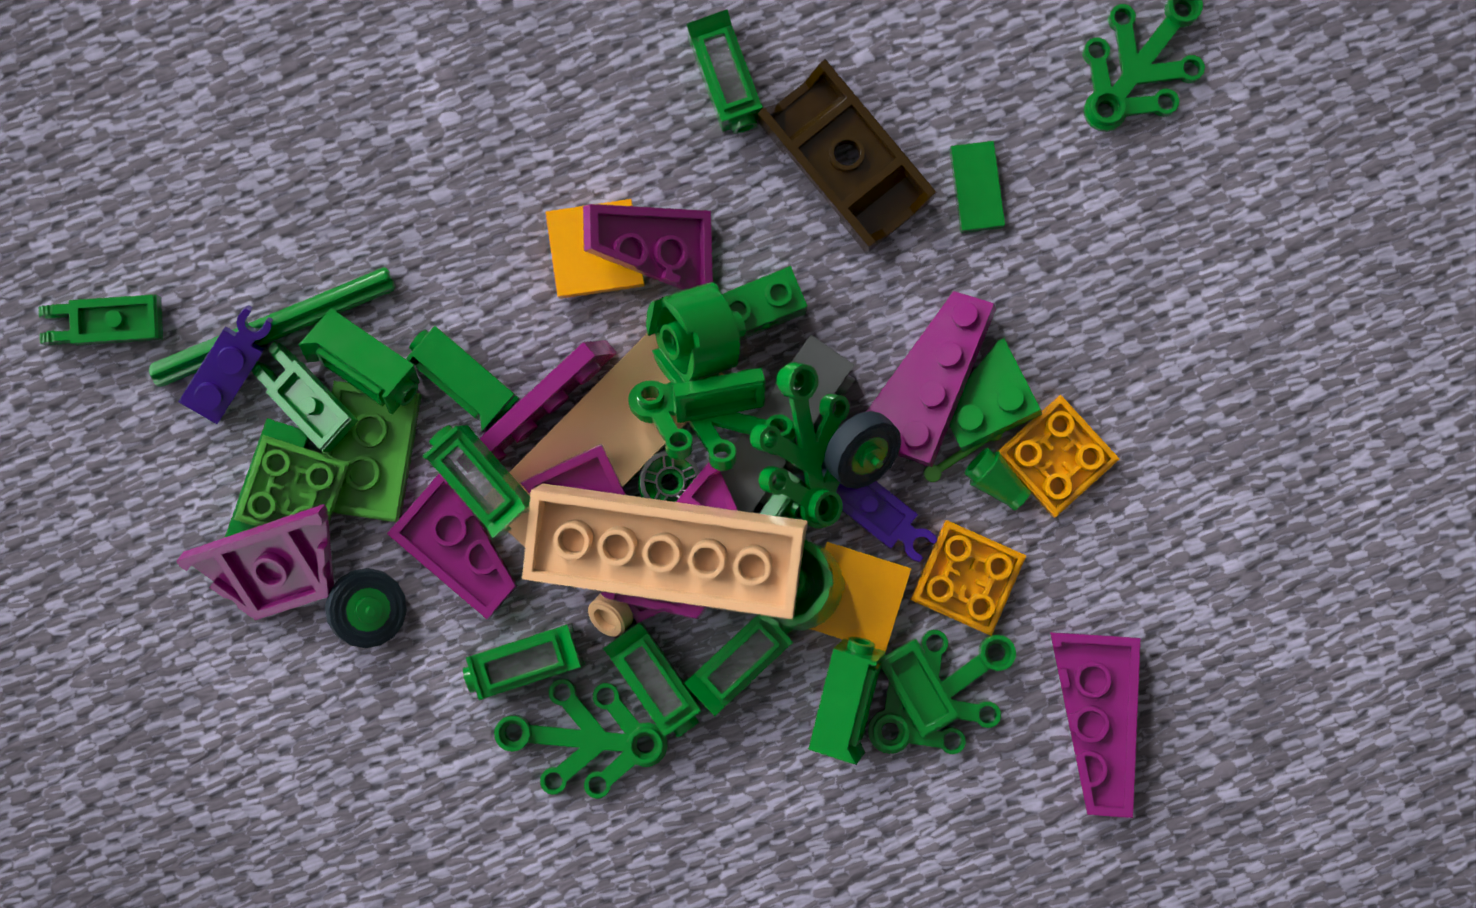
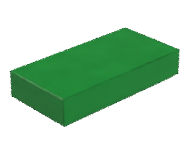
M994 141L951 146L949 152L960 233L1004 228L1005 220Z
M762 368L673 384L674 412L677 423L764 407L765 378Z
M916 638L893 650L881 659L879 663H882L881 668L923 739L961 717Z

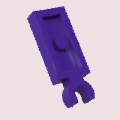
M250 305L244 307L237 317L238 332L226 326L224 327L178 401L180 404L216 424L221 420L264 351V348L255 344L254 341L264 338L273 325V319L268 317L262 327H251L247 321V317L253 309Z
M877 481L869 486L858 489L848 488L841 483L839 484L836 493L842 500V512L887 548L891 549L899 540L903 543V549L907 557L915 562H921L923 557L915 552L913 548L915 539L923 537L931 544L936 543L937 538L930 530L924 528L915 529L910 525L918 514Z

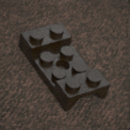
M826 59L818 64L803 84L783 100L758 112V124L784 155L788 154L839 215L840 223L866 254L933 201L937 193ZM843 144L852 145L857 149L859 159L852 165H842L835 159V149Z

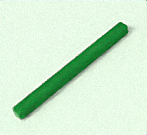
M380 268L249 323L251 327L260 328L268 317L273 319V325L269 333L264 338L255 340L254 343L263 346L316 324L331 308L340 314L395 290L394 279L387 268ZM219 336L151 363L149 374L157 387H164L195 374Z

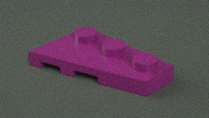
M588 204L583 207L585 252L681 290L713 282L711 211Z
M440 473L387 533L486 619L492 617L518 586L477 516Z

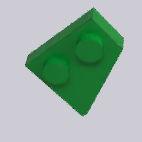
M1004 338L993 346L969 376L949 425L962 452L1042 415L1041 408Z

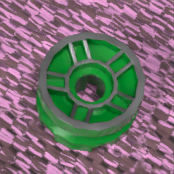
M666 451L653 455L645 463L638 479V490L643 498L676 502L700 472L697 464L690 457L676 460L669 457ZM668 474H673V478L678 484L677 488L673 491L665 490L661 484V480Z

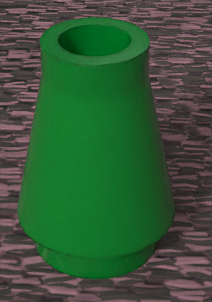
M989 448L983 449L973 458L964 472L971 479L969 483L971 486L1001 501L1013 511L1021 507L1030 496L1031 491L1021 482L999 451L993 453Z

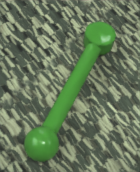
M1003 433L990 440L998 441L1002 437ZM990 440L965 452L959 450L938 465H933V467L926 466L923 471L925 479L930 482L938 481L941 477V472Z

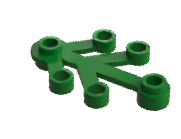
M1168 0L1164 8L1165 19L1138 54L1133 24L1136 20L1134 9L1127 4H1119L1112 9L1108 16V24L1115 31L1122 74L1113 87H1111L1106 62L1110 54L1108 42L1103 38L1094 37L1085 44L1082 51L1083 59L1090 65L1093 93L1087 98L1083 112L1087 123L1092 128L1101 132H1109L1121 126L1126 116L1155 113L1158 116L1167 117L1176 111L1180 100L1178 94L1172 89H1161L1155 96L1126 97L1135 85L1178 79L1190 84L1195 83L1202 77L1205 72V64L1196 55H1188L1181 61L1152 64L1179 27L1190 26L1200 16L1203 10L1202 0ZM1175 5H1185L1188 8L1189 15L1181 17L1176 14ZM1124 12L1127 14L1129 23L1125 25L1117 23L1115 13ZM1092 45L1100 46L1103 49V57H1092L1089 53V47ZM1184 64H1195L1198 69L1197 75L1190 76L1186 74ZM1161 96L1169 97L1172 101V108H1161L1158 104V98ZM1100 104L1109 105L1112 109V116L1102 117L1098 113V106Z
M792 362L779 371L777 386L781 393L789 398L798 445L783 437L776 426L763 423L753 428L750 434V442L754 449L767 453L773 452L804 472L806 487L790 480L789 473L785 469L767 466L760 473L759 485L764 492L783 495L800 505L801 517L803 520L808 521L807 525L821 529L836 523L842 513V500L836 493L840 482L828 470H826L823 477L821 465L825 458L827 445L837 431L841 421L848 416L850 405L848 399L842 395H825L819 404V412L823 419L815 435L808 399L815 394L818 388V374L811 365ZM836 402V410L833 413V405ZM768 432V440L764 444V435ZM776 475V476H777V480H776L775 485L773 486V485H772V480H773V477Z
M650 380L637 384L632 388L628 397L631 412L645 423H654L665 441L666 452L669 457L676 460L689 457L693 451L692 436L687 430L678 429L671 415L675 416L673 384L675 383L663 384ZM647 398H656L652 401L645 400ZM735 412L688 421L707 450L710 465L719 471L729 470L735 465L736 448L732 442L722 439L714 426L750 435L756 425L761 423L768 424L784 430L781 435L796 444L794 422L781 414L773 415L766 420ZM768 432L764 435V444L768 440ZM676 441L686 443L683 447H674L672 444ZM719 452L729 454L727 458H718L715 455Z
M932 629L923 634L921 647L939 677L942 654L947 650L948 639L943 632ZM937 634L941 637L942 647L938 651H930L928 649L926 641L930 635ZM1001 635L986 637L980 643L979 654L942 681L949 696L953 697L989 669L1002 671L1009 668L1016 658V648L1013 642ZM993 644L1001 645L1004 650L1003 657L998 661H993L988 656V649ZM888 681L885 708L872 717L868 726L869 739L876 749L883 753L894 754L904 750L909 743L941 748L944 752L952 755L958 754L964 749L966 744L965 736L962 731L955 727H946L942 731H936L923 739L906 710H902L903 705ZM952 700L961 715L958 719L974 721L984 728L996 726L1001 719L1000 708L991 701H981L975 704ZM985 706H991L995 711L994 719L988 723L982 722L979 717L980 710ZM886 723L897 725L898 734L895 738L886 739L883 737L882 728ZM950 732L957 733L960 738L959 745L954 749H949L944 745V737Z
M565 678L558 679L550 685L549 698L554 704L562 706L580 729L530 725L523 716L513 714L501 719L494 731L495 741L498 746L509 752L518 751L525 747L527 743L578 748L557 767H550L542 773L540 777L541 788L551 795L562 792L568 780L603 750L621 751L622 753L603 771H593L586 777L584 782L585 792L595 799L606 796L611 789V785L634 765L650 767L659 763L664 758L668 748L667 737L662 735L658 726L651 722L639 723L620 700L618 688L609 682L601 683L594 689L592 695L593 702L598 708L607 709L624 733L606 732L577 697L573 682ZM558 684H566L569 687L570 697L567 700L556 698L554 690ZM610 688L613 691L614 700L612 703L603 704L599 701L598 692L600 689ZM510 724H517L521 727L522 736L519 740L514 741L508 738L506 730ZM642 736L651 737L654 741L653 750L642 752L637 745L638 739ZM555 772L561 776L562 784L559 788L552 789L546 784V776L549 773ZM602 777L606 782L605 790L600 793L592 791L589 785L591 778Z

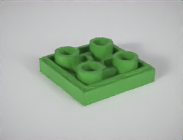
M263 435L234 520L258 527L325 504L328 509L330 524L350 463Z

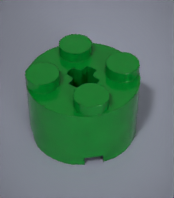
M709 282L655 300L650 303L646 315L648 336L655 334L659 347L652 350L654 358L663 374L672 383L677 384L708 378L737 367L740 353L739 338L745 335V323L740 313L731 311L715 283Z
M805 539L793 618L756 615L770 624L780 627L787 626L785 628L794 630H807L825 622L837 609L845 588L844 577L835 558L823 547Z

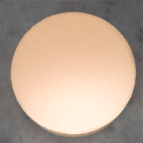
M599 594L588 607L591 622L605 635L612 637L621 636L633 623V614L627 603L609 600Z

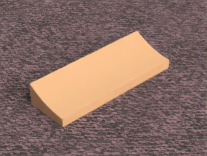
M646 334L509 472L526 492L527 490L522 486L521 481L599 444L603 445L624 488L644 467L645 463L665 446V441L654 423H645L639 420L631 412L628 403L630 391L641 382L650 380L663 384L671 382L663 374L654 358L652 350L659 348L655 334L651 336ZM647 398L645 400L652 401L656 398ZM671 415L678 429H682L688 423H677L676 416ZM495 488L484 497L494 509L505 501ZM529 512L522 513L509 525L512 528L509 533L524 547L526 546Z
M542 483L531 490L522 579L792 619L795 611L808 521Z

